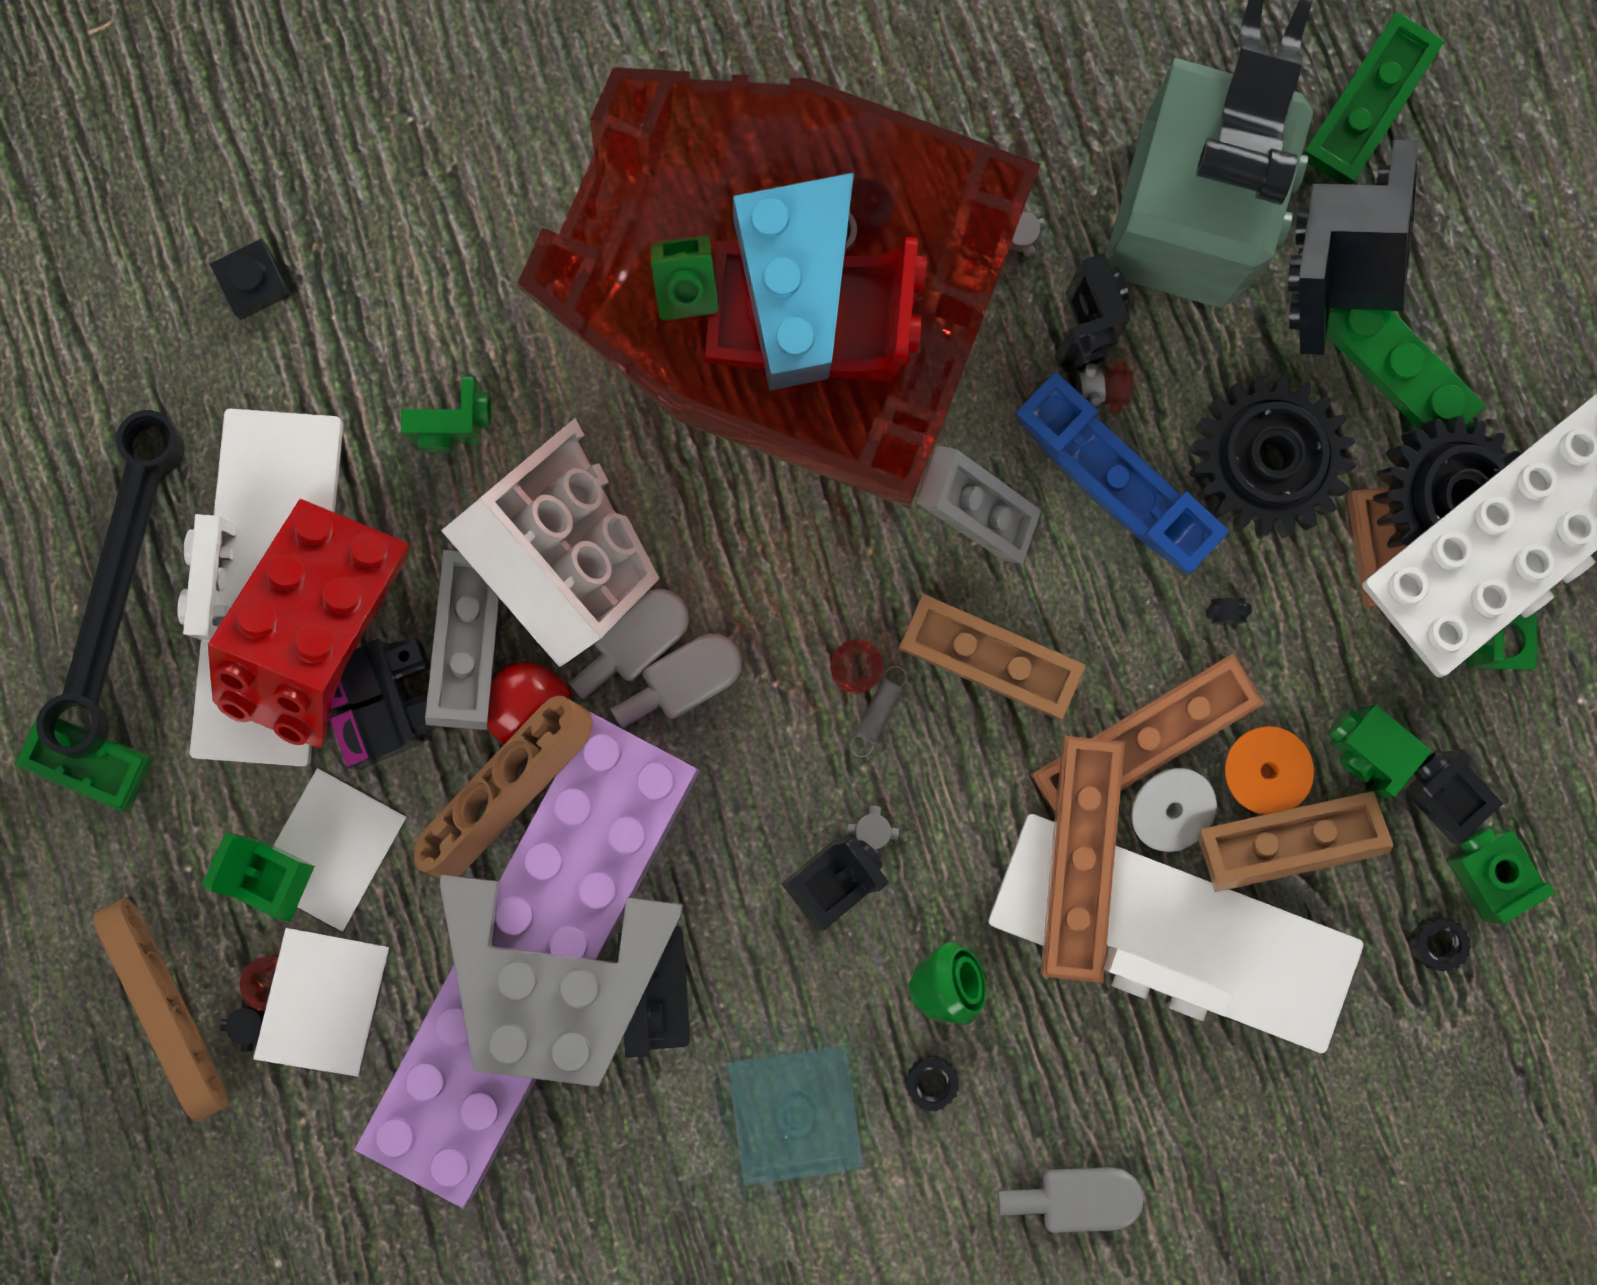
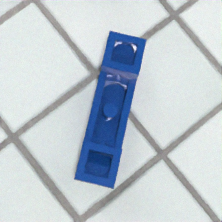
M1055 371L1014 416L1051 459L1108 514L1166 561L1186 575L1191 574L1230 531L1187 491L1182 495L1178 493L1095 416L1099 410Z

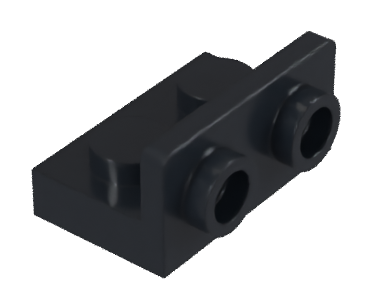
M677 925L624 1034L625 1058L650 1056L654 1049L687 1047L691 1041L684 931L681 926ZM622 931L618 932V949H619V951H620V943H621Z

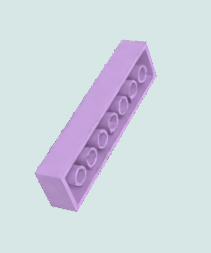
M590 712L592 730L588 741L555 776L499 880L500 887L492 946L600 960L624 916L626 898L634 897L700 770ZM455 965L451 969L354 1150L463 1209L475 1196L536 1079L474 1071Z

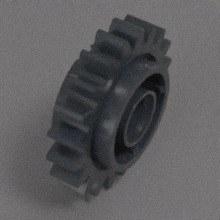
M1281 375L1274 382L1270 391L1263 377L1256 376L1250 382L1249 395L1238 383L1234 384L1227 391L1230 404L1220 398H1216L1208 406L1210 413L1216 420L1201 418L1196 423L1194 428L1207 439L1194 441L1189 446L1188 451L1196 456L1203 457L1205 461L1190 470V476L1208 478L1209 484L1197 496L1199 499H1208L1213 496H1217L1220 499L1213 512V516L1216 519L1225 515L1230 510L1235 512L1233 531L1239 532L1252 520L1255 522V534L1258 539H1262L1270 533L1273 523L1276 525L1281 538H1287L1294 534L1295 520L1305 531L1317 525L1314 511L1320 515L1328 516L1337 509L1335 503L1328 495L1341 497L1349 491L1350 487L1348 484L1339 479L1337 475L1349 473L1356 468V463L1347 458L1340 457L1339 453L1353 445L1355 439L1352 437L1336 436L1335 430L1347 418L1345 415L1326 418L1324 412L1331 402V397L1327 395L1314 404L1308 401L1311 383L1305 382L1291 394L1289 392L1287 376ZM1261 445L1274 446L1281 452L1283 457L1282 470H1272L1264 465L1260 458Z
M1463 416L1443 421L1439 418L1421 424V427L1403 433L1401 435L1403 445L1386 451L1388 459L1395 467L1379 470L1376 473V476L1382 482L1389 485V491L1374 495L1373 501L1388 505L1390 510L1388 514L1381 516L1376 521L1377 525H1393L1396 529L1395 534L1388 540L1387 546L1389 548L1408 546L1455 508L1451 498L1452 491L1455 494L1457 506L1521 455L1519 450L1502 454L1500 449L1503 446L1505 434L1501 432L1485 437L1486 424L1484 421L1465 424Z

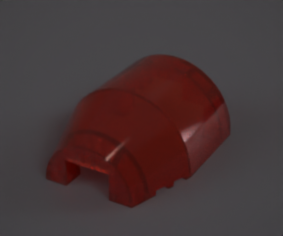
M613 67L590 118L594 151L592 160L559 234L545 228L541 229L518 281L521 291L676 421L911 508L1041 164L809 78L791 77L789 84L750 82L749 75L732 74L731 81L691 79L690 71ZM854 173L849 212L856 221L857 235L853 247L844 255L866 256L883 254L897 249L904 237L918 238L917 256H926L927 259L924 288L922 293H916L912 309V315L921 316L919 347L917 353H911L908 367L901 366L891 383L829 376L825 380L769 390L765 369L704 362L708 315L672 320H662L659 316L651 267V242L710 235L714 264L716 241L738 243L733 220V196Z

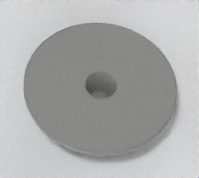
M1175 768L1160 772L1150 778L1140 788L1134 799L1131 810L1134 831L1144 844L1158 851L1174 852L1188 848L1199 841L1200 829L1211 827L1217 808L1216 795L1206 778L1193 770Z

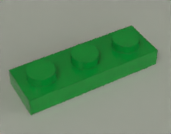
M1396 11L1302 155L1308 156L1307 163L1339 184L1352 185L1445 40Z
M1335 308L1330 312L1327 338L1417 429L1421 427V424L1439 418L1443 421L1457 416H1463L1465 424H1468L1487 406L1393 311Z

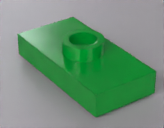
M37 715L14 765L120 812L129 813L154 758L109 738L91 756L80 759L65 757L48 749L41 742L36 728ZM58 717L54 733L57 741L62 746L70 747L83 742L89 735L90 730Z

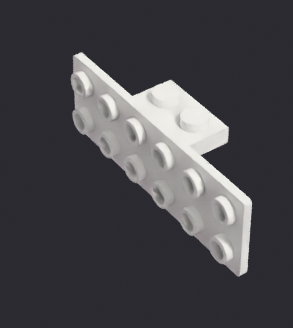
M1597 393L1362 583L1366 593L1436 677H1443L1449 674L1518 615L1521 614L1526 618L1545 606L1554 598L1550 589L1560 580L1569 583L1587 571L1596 562L1591 555L1597 550Z
M227 409L224 413L214 515L195 514L194 530H189L186 534L184 559L186 564L190 565L188 589L181 591L178 600V619L180 624L184 625L183 634L201 640L190 744V756L192 758L304 767L311 763L312 746L306 743L304 745L288 743L277 736L272 729L252 721H235L218 709L212 700L207 644L298 500L301 498L335 512L343 421L337 416Z
M1029 814L1024 821L989 915L988 923L993 927L1043 946L1054 822L1035 814ZM1115 846L1106 957L1103 968L1115 974L1111 986L1144 999L1147 998L1149 990L1152 988L1172 996L1168 1008L1195 1019L1204 1021L1207 1010L1316 1052L1324 1053L1327 1051L1364 946L1360 939L1230 889L1215 892L1213 884L1209 881Z

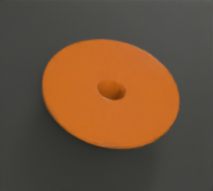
M1259 727L1246 732L1234 742L1226 758L1225 778L1231 794L1243 807L1257 814L1267 815L1294 809L1303 802L1313 784L1314 765L1308 748L1296 735L1278 727Z

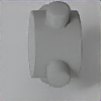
M1018 207L1008 210L1009 219L1004 232L997 235L999 245L1003 246L1006 244L1013 251L1024 252L1026 257L1035 254L1034 245L1040 231L1046 229L1045 220L1043 218L1037 219L1029 212H1019Z
M1090 363L1086 365L1085 369L1076 371V390L1094 407L1105 402L1106 388L1102 368H1097L1096 364Z
M869 806L868 815L863 816L857 824H848L847 835L855 836L858 841H865L877 853V849L884 847L890 839L898 840L899 828L890 827L889 822L880 815L881 807Z

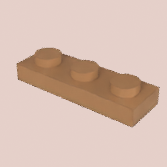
M922 594L898 648L900 651L1059 721L1064 718L1086 667L1083 663L926 594Z
M1374 791L1200 829L1198 835L1215 892L1386 855L1390 853L1394 846Z

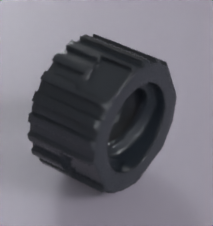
M1441 917L1422 919L1415 930L1410 933L1409 948L1412 951L1413 957H1416L1425 965V968L1443 972L1452 971L1454 968L1458 969L1461 964H1464L1466 957L1470 955L1469 949H1471V945L1469 942L1470 938L1467 936L1468 932L1462 928V924L1455 923L1453 919ZM1443 930L1450 936L1451 946L1444 956L1436 957L1429 951L1427 945L1428 938L1436 932Z
M930 1055L926 1058L921 1057L919 1061L913 1062L912 1068L908 1070L909 1074L906 1076L908 1096L913 1098L912 1101L916 1102L920 1109H926L929 1112L930 1110L935 1112L940 1109L944 1110L946 1105L951 1104L955 1097L957 1098V1091H959L957 1071L953 1069L952 1063H948L945 1058H939L936 1055L935 1057ZM931 1069L939 1070L946 1078L944 1092L935 1097L925 1095L918 1085L921 1075Z

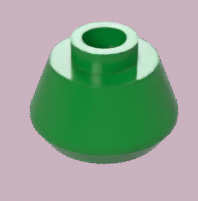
M948 942L939 946L916 965L913 976L910 979L909 991L914 1005L931 1019L959 1025L970 1024L977 1018L985 1005L986 982L980 963L971 951L957 943Z

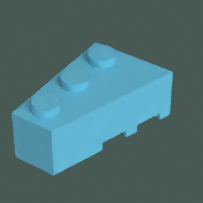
M854 173L733 196V220L769 390L825 380L829 377Z

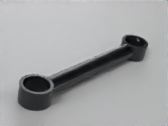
M142 410L129 415L118 428L116 434L117 449L127 462L62 695L52 698L42 707L37 718L36 728L41 742L48 749L68 758L80 759L91 756L103 746L107 739L109 723L105 712L98 706L160 477L171 472L179 465L185 451L184 439L179 430L165 415L153 410ZM154 426H159L169 431V444L162 455L149 461L137 460L134 457L132 445L134 439L141 431ZM74 706L87 708L92 717V727L89 735L78 745L62 746L57 741L54 733L58 717L65 710Z

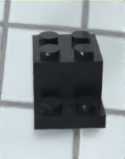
M1393 140L1391 164H1379L1376 185L1313 184L1309 209H1298L1295 244L1304 245V247L1299 248L1298 255H1291L1288 291L1299 292V294H1292L1289 329L1300 330V354L1324 355L1331 308L1385 311L1404 310L1414 225L1419 140Z

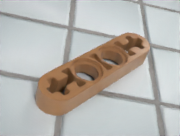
M563 696L552 697L543 703L424 829L415 845L414 862L416 867L420 871L441 879V875L460 876L582 749L588 741L592 730L590 712ZM528 757V763L524 772L516 780V774L520 765ZM488 799V805L484 814L476 822L481 806Z
M124 897L94 913L93 917L95 929L184 1111L195 1122H201L227 1108L229 1098L224 1082L139 910L129 899Z

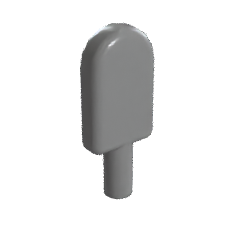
M654 589L646 592L600 640L594 643V646L601 652V655L569 682V685L585 700L616 672L628 682L635 680L646 667L657 661L680 641L687 632L690 619L688 608L683 599L675 592L666 589Z
M708 633L690 641L643 670V678L649 687L611 708L615 719L623 729L661 707L665 716L669 719H676L728 689L737 681L742 671V657L739 648L730 638L722 634Z
M1113 1167L1046 1170L1042 1176L1043 1189L998 1191L997 1195L999 1215L1044 1214L1045 1227L1052 1233L1110 1231L1127 1228L1139 1217L1144 1201L1141 1186L1134 1176L1123 1169Z

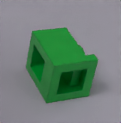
M1376 704L1358 708L1357 711L1352 708L1347 709L1333 723L1327 733L1333 739L1330 745L1342 754L1339 759L1340 764L1352 775L1364 782H1368L1371 778L1375 781L1368 791H1374L1376 798L1395 797L1432 752L1430 748Z
M1491 826L1480 828L1459 844L1462 849L1461 851L1446 859L1484 922L1505 924L1555 894L1550 884L1544 883L1513 830L1493 831ZM1500 861L1509 874V878L1503 882H1500L1495 875L1496 865Z

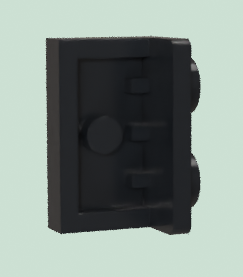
M1104 252L1081 261L1065 293L1078 326L1068 331L1054 356L1058 368L1074 363L1076 369L1080 370L1085 369L1087 364H1098L1109 357L1107 350L1112 349L1113 346L1119 343L1118 338L1131 320L1125 306V302L1129 301L1126 281L1119 268L1111 269Z

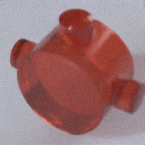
M1115 362V369H1108L1106 373V397L1104 404H1110L1109 411L1113 413H1121L1122 405L1128 406L1130 403L1133 372L1126 370V362Z

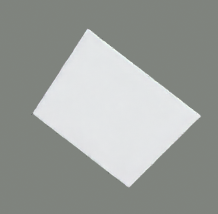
M317 768L273 845L315 866L297 907L343 932L407 817Z
M286 928L253 1059L358 1077L389 947Z

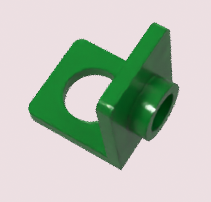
M1536 613L1526 618L1520 614L1509 623L1516 627L1522 636V646L1513 657H1503V628L1467 658V668L1527 671L1535 669L1537 667Z

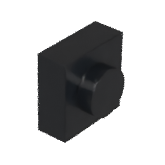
M262 238L210 263L234 315L240 320L292 295L269 246Z

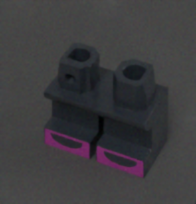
M414 638L389 644L380 639H375L353 651L341 676L330 708V713L337 715L329 717L347 768L362 770L425 743L424 734L440 727L426 725L425 715L428 693L410 699L403 681L406 678L431 669L424 646L420 640Z

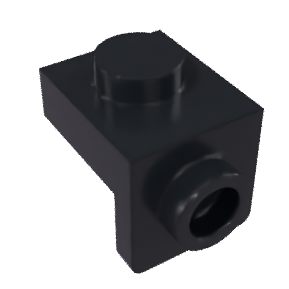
M1438 749L1429 754L1413 775L1417 779L1404 792L1452 844H1461L1503 803L1467 765L1473 758L1465 749L1446 751L1445 753Z
M849 836L833 840L781 884L816 931H823L868 893L882 890L889 882L880 870L883 865L875 850L865 841H858L856 837Z

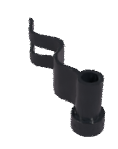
M1248 0L1238 38L1241 44L1240 52L1222 110L1219 139H1206L1198 161L1196 176L1256 191V199L1282 205L1290 189L1297 164V154L1282 151L1283 130L1288 108L1303 63L1300 45L1312 0H1299L1275 57L1269 55L1268 46L1261 43L1260 23L1264 0Z

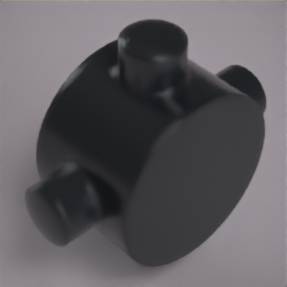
M1218 598L1210 600L1211 605L1206 610V616L1208 619H1211V624L1234 625L1247 623V617L1252 613V606L1247 603L1246 598Z
M242 999V1008L234 1011L228 1019H222L220 1029L221 1031H227L232 1041L241 1044V1052L253 1051V1042L258 1041L265 1012L254 1006V999Z

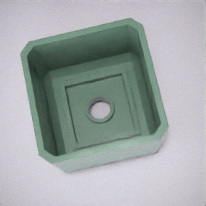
M1174 58L1144 119L1106 257L1111 269L1119 268L1127 282L1222 308L1239 299L1274 257L1276 248H1281L1286 240L1292 221V213L1286 210L1291 191L1296 192L1307 167L1308 156L1302 155L1313 111L1303 94L1294 91L1284 124L1282 151L1297 154V164L1290 189L1282 205L1256 199V191L1196 176L1198 161L1206 139H1219L1222 110L1233 74Z

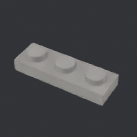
M938 445L934 451L930 466L923 474L921 491L916 502L1000 559L1023 565L1041 513L1038 507L959 450Z
M443 550L425 721L426 725L487 730L499 597L459 551Z

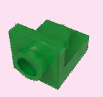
M710 235L651 242V267L660 318L662 320H672L717 313L719 304Z

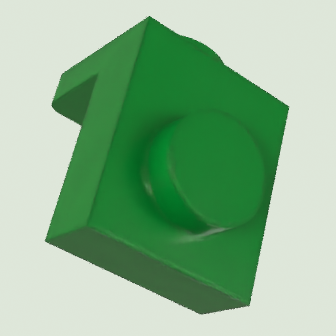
M462 376L461 409H401V433L412 444H418L419 451L426 453L453 452L454 444H481L482 428H490L491 395L489 392L482 391V386L475 376Z
M227 832L224 834L212 858L210 868L203 881V888L213 893L234 897L275 919L291 922L315 866L265 841Z

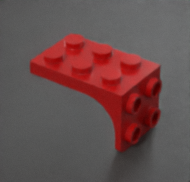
M904 237L897 249L883 254L866 256L844 255L830 377L891 383L901 366L908 367L911 353H917L921 334V316L912 315V309L916 293H922L927 266L926 256H917L918 238ZM716 241L713 266L719 310L715 314L708 315L704 362L765 369L739 244Z
M300 498L207 644L212 700L218 709L235 721H252L272 729L277 736L294 745H304L306 743L313 747H322L328 737L330 708L341 676L358 642L408 558L409 543Z

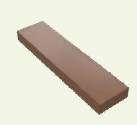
M1233 653L1093 736L1092 739L1125 742L1121 790L1264 705V702ZM1061 756L1030 774L1054 815L1056 811Z
M1073 736L1062 737L1040 973L1043 977L1103 983L1125 742Z

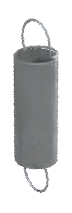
M892 666L888 668L882 677L883 680L880 681L877 687V691L855 733L857 736L853 738L854 740L859 736L871 742L873 747L867 755L859 756L852 750V740L850 745L851 751L857 757H866L872 752L874 743L877 742L884 728L887 718L902 690V686L899 687L884 679V676L889 669L900 668L905 674L903 686L906 683L907 676L901 667Z

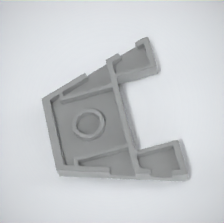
M441 875L440 889L474 1071L599 1087L682 915L683 904L626 898L618 962L492 946L500 881Z

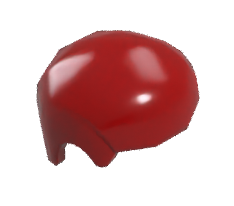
M534 661L507 663L492 674L487 730L499 743L504 745L548 699L555 696H563L570 699L571 693L565 682L542 663Z

